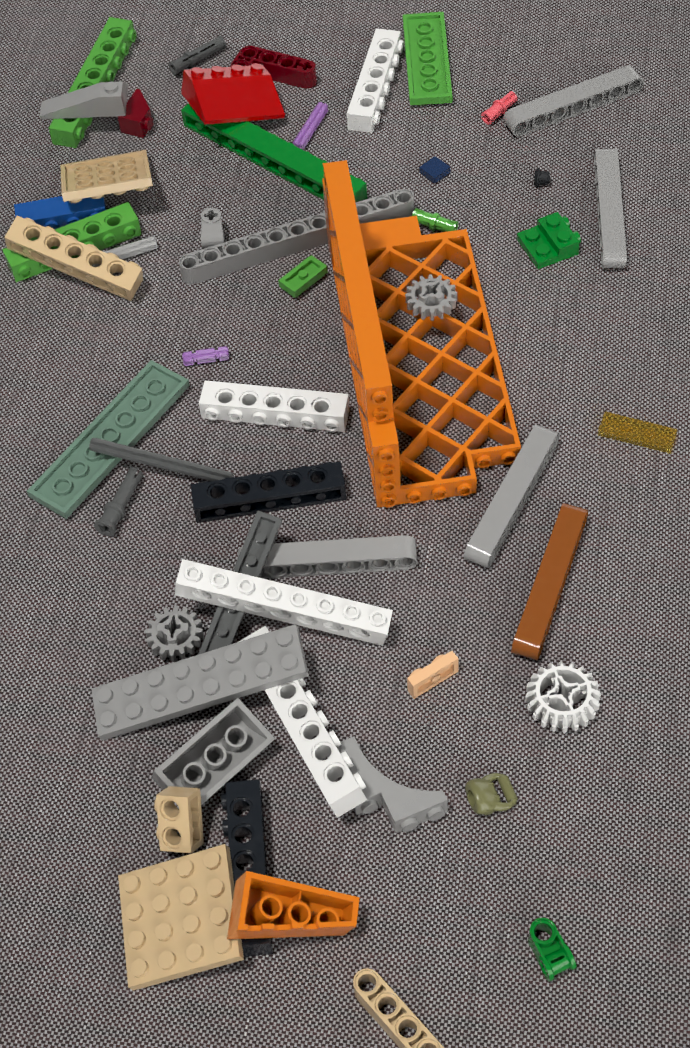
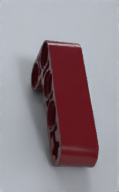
M245 46L231 63V66L261 64L271 74L273 81L304 89L313 88L317 84L316 65L313 61L255 46Z

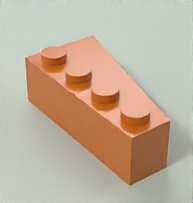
M246 871L235 883L227 939L344 936L357 925L360 897Z

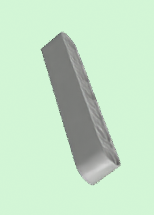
M625 66L513 107L505 112L503 122L514 136L520 137L636 94L642 89L644 80L632 66Z
M595 149L594 170L602 268H626L627 251L618 149Z
M534 425L469 540L464 552V559L486 568L491 567L555 451L560 433Z
M402 535L274 543L260 578L408 570L417 565L416 540L411 536ZM240 547V548L238 549V557H239V554H240V552H241L242 547Z

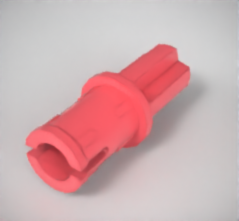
M510 91L502 99L495 100L493 105L481 114L483 122L490 125L498 117L503 116L507 109L518 101V96L513 91Z

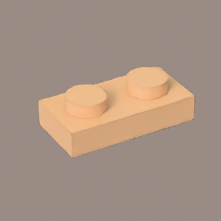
M450 651L446 655L437 656L431 664L423 669L418 668L414 670L407 678L408 692L413 699L457 673L459 658L453 651Z

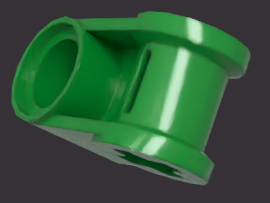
M538 918L533 921L529 930L528 943L547 981L554 980L555 975L567 969L575 970L577 965L569 947L564 943L556 925L548 918ZM537 931H545L549 934L550 938L545 941L539 940L535 933Z

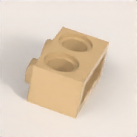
M169 786L158 793L154 807L158 816L156 836L159 840L160 851L194 852L204 844L200 788Z

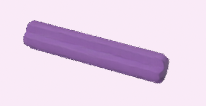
M317 103L294 139L293 144L302 150L305 148L328 112V105L326 103Z

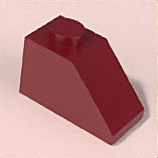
M136 89L127 102L125 116L117 117L121 133L144 138L153 127V118L141 90Z

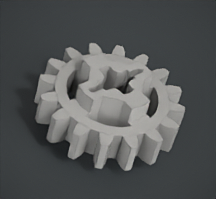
M429 274L428 279L420 276L419 282L413 280L412 286H407V293L405 294L407 309L413 310V316L421 314L422 320L429 316L430 320L434 321V316L443 319V313L450 315L451 309L456 308L457 292L455 291V285H450L449 279L442 281L441 275L436 279L433 278L432 274Z
M174 606L173 611L170 612L165 607L163 610L164 614L162 615L157 612L154 613L156 620H148L149 629H145L147 645L151 648L153 655L160 654L161 660H165L167 656H170L171 661L175 662L176 656H180L182 660L186 659L185 654L187 652L192 655L195 654L194 646L201 647L200 639L204 638L201 619L198 620L195 612L189 614L187 607L179 611L178 607Z

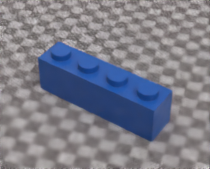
M59 196L14 204L15 218L16 216L24 219L30 218L36 224L43 227L49 226L53 229L107 210L104 197L99 199L88 197L83 198L80 202L70 203L69 201L64 202L63 197Z

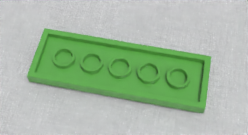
M444 12L403 14L410 105L452 103Z

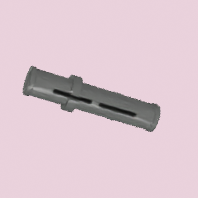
M219 35L217 38L191 52H184L183 56L169 62V68L174 75L188 67L192 68L202 59L224 49L226 42Z

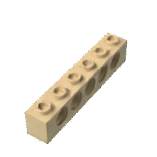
M16 216L4 237L7 249L129 301H132L143 281V271L138 264L119 259L113 253L100 251L92 244L86 245L81 243L73 236L62 235L49 226L43 227L36 224L30 218L24 219ZM34 237L38 238L37 240H34V241H31V240H30L31 238H34ZM53 246L59 247L57 249H50ZM73 255H79L78 258H71ZM93 264H100L98 267H92ZM116 272L121 273V275L114 276L112 274Z

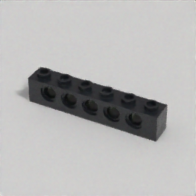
M341 461L191 484L193 509L197 523L253 515L257 511L266 513L347 500Z
M260 779L227 782L226 793L221 794L222 810L227 811V819L222 820L223 835L228 837L229 840L228 847L230 848L235 886L236 880L246 871L268 876L263 796ZM242 810L249 811L245 816H237V813ZM245 836L251 838L246 843L238 842L240 838ZM245 863L252 864V867L248 870L239 869ZM272 938L241 939L244 957L273 954Z

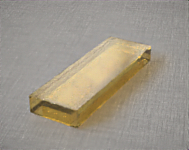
M605 411L598 430V436L671 454L678 429Z

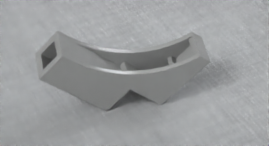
M355 737L340 742L342 745L337 747L340 754L346 751L354 765L349 768L351 773L355 774L358 772L366 785V788L362 791L367 800L353 808L356 815L371 813L378 806L382 805L395 833H399L401 831H412L420 823L427 820L436 821L448 812V800L443 790L424 791L400 785L385 777L374 768L362 753Z

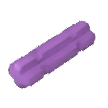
M227 346L218 347V350L208 348L195 350L196 353H192V351L183 352L182 355L184 365L190 366L194 365L195 362L197 364L216 362V359H220V361L228 360L229 350Z

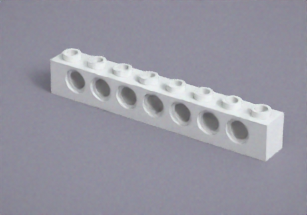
M182 559L175 586V596L383 646L388 635L393 612L390 609Z
M264 626L240 641L268 633L269 630ZM301 678L266 689V694L337 818L365 802L367 798L362 790L366 788V785L358 772L355 774L351 773L349 768L354 765L346 751L340 754L337 749L342 744L333 730L329 733L325 727L329 725V722L322 710L315 711L314 706L318 703L311 691L304 692L302 689L306 685L304 679ZM342 777L339 781L335 782L337 778Z

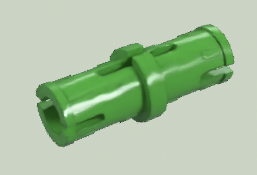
M415 208L412 216H417L419 224L429 227L432 231L448 232L455 231L458 228L459 223L457 221L441 217L439 213L432 214Z

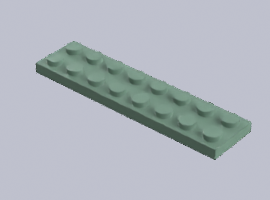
M150 360L27 490L28 496L67 519L122 460V458L90 451L89 444L91 439L99 438L134 447L190 386L189 380Z

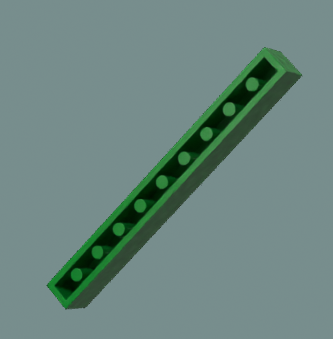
M189 103L181 109L185 127L324 200L322 178H324L323 163H328L327 161L298 148L294 144L248 121L205 125ZM350 175L355 203L366 200V182Z

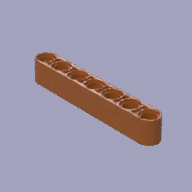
M565 503L562 504L515 634L511 653L538 661L586 524L588 509Z

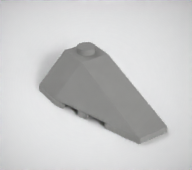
M123 81L101 82L42 101L39 117L40 119L125 116L128 83Z

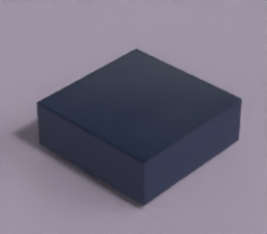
M436 156L419 167V173L434 184L451 172V167Z

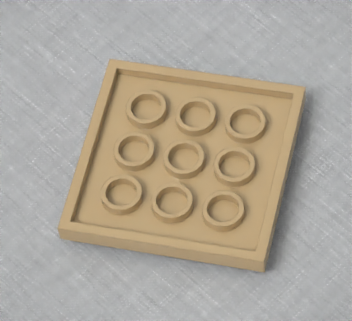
M146 150L60 165L61 189L64 202L77 203L83 198L88 197L99 199L104 197L105 194L111 193L121 195L133 189L144 191L153 186Z
M226 844L118 875L128 988L134 991L244 960L242 940L227 939L235 886L230 848Z

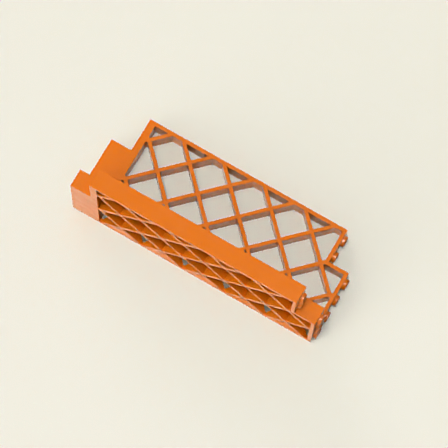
M347 160L323 163L324 178H322L328 247L376 507H393L406 503L415 504L420 501L442 500L447 497L468 496L477 493V477L474 468L513 464L521 450V445L467 229L421 235L417 216L360 224ZM427 257L422 263L414 260ZM446 259L465 268L456 280L436 271ZM390 267L409 276L398 288L379 279ZM429 274H432L433 278L436 279L441 275L442 281L449 279L450 285H455L457 302L477 312L466 324L443 313V319L434 316V321H431L430 317L426 316L422 320L421 314L413 316V310L407 309L405 296L407 286H412L413 280L419 282L420 276L428 279ZM375 297L385 301L378 310ZM399 309L419 319L408 332L387 322ZM432 327L453 337L442 350L421 340ZM383 339L395 345L387 354ZM465 345L487 355V358L477 369L455 358ZM408 353L429 364L417 378L396 367ZM442 371L464 382L452 397L430 386ZM492 372L494 373V378H495V379H493L492 377H490V375H491ZM392 384L404 390L394 403ZM476 390L500 402L488 416L465 405ZM417 399L440 410L427 425L405 414ZM452 418L475 429L474 433L463 445L440 433ZM504 418L506 426L500 424ZM396 428L415 438L402 454H399ZM488 437L502 444V446L478 449ZM427 446L451 458L437 475L414 462ZM463 466L466 467L467 476L453 478ZM404 475L416 483L401 485L400 477Z

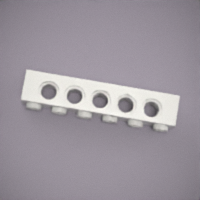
M376 28L347 111L348 130L373 133L375 125L379 124L380 110H384L385 95L388 96L390 91L389 82L394 80V67H398L399 53H402L404 48V41L401 40L400 31Z
M204 381L199 400L201 418L297 427L307 430L318 429L330 432H345L350 409L348 394L216 381Z

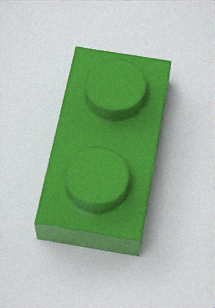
M310 255L278 280L279 287L296 298L327 274L328 268L324 263Z

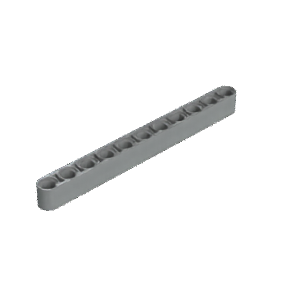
M399 189L356 202L359 223L412 216L414 211L413 192L409 189ZM325 212L185 254L179 259L182 280L186 284H196L327 244Z

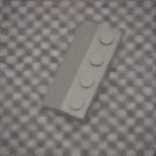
M237 698L154 770L152 779L162 790L169 786L200 788L202 806L270 745L275 738L241 700Z

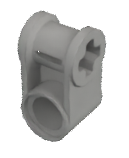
M206 208L201 213L200 233L202 249L225 242L221 212L216 208Z

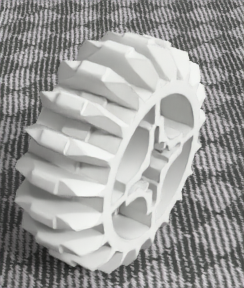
M562 660L557 667L551 662L548 664L547 669L540 667L538 674L533 673L531 676V682L527 684V693L525 695V701L528 703L527 709L529 713H533L534 721L541 720L542 728L551 725L553 733L557 730V727L562 728L564 734L567 732L568 727H571L575 732L578 730L579 725L586 728L588 721L595 718L596 712L600 707L599 700L601 698V693L598 691L599 685L597 681H593L592 673L584 674L585 669L583 666L575 669L573 661L569 664V667L564 666ZM550 685H553L552 690L547 691L546 695L541 696V693L545 688H547ZM585 698L584 703L580 707L573 709V704L578 703L579 699Z

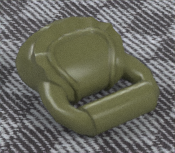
M491 773L483 778H474L465 785L468 802L472 810L478 815H489L494 811L509 810L516 805L518 800L508 776L502 773ZM492 781H498L507 803L501 802Z

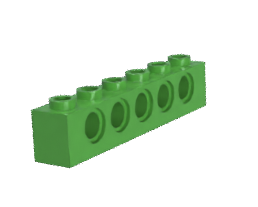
M129 202L55 229L62 235L73 236L79 242L86 245L92 244L99 250L142 235L139 220ZM34 237V238H31L30 240H31V241H34V240H37L38 238ZM53 246L50 249H57L59 247ZM7 248L2 249L7 266L16 283L53 269ZM73 255V256H71V258H78V257H79V255Z

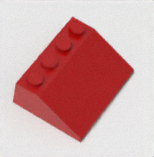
M254 63L250 66L232 65L231 67L213 66L212 68L205 69L194 67L183 71L181 94L205 125L285 118V113L271 74L261 64Z

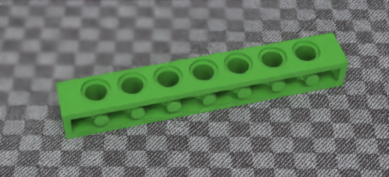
M109 17L68 93L101 82H114L115 75L118 69L121 68L123 59L128 55L132 42L136 40V30H134L132 20ZM93 117L53 119L49 126L52 143L54 145L77 148L79 142L84 138L87 127L91 125Z

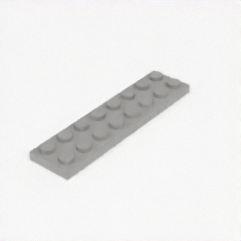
M296 624L91 688L98 737L103 741L308 677L309 673L299 628Z

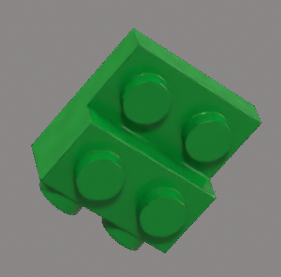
M558 212L537 219V226L517 233L516 239L537 270L578 255L579 244H581L579 233L577 231L572 232L568 218L566 216L561 217Z

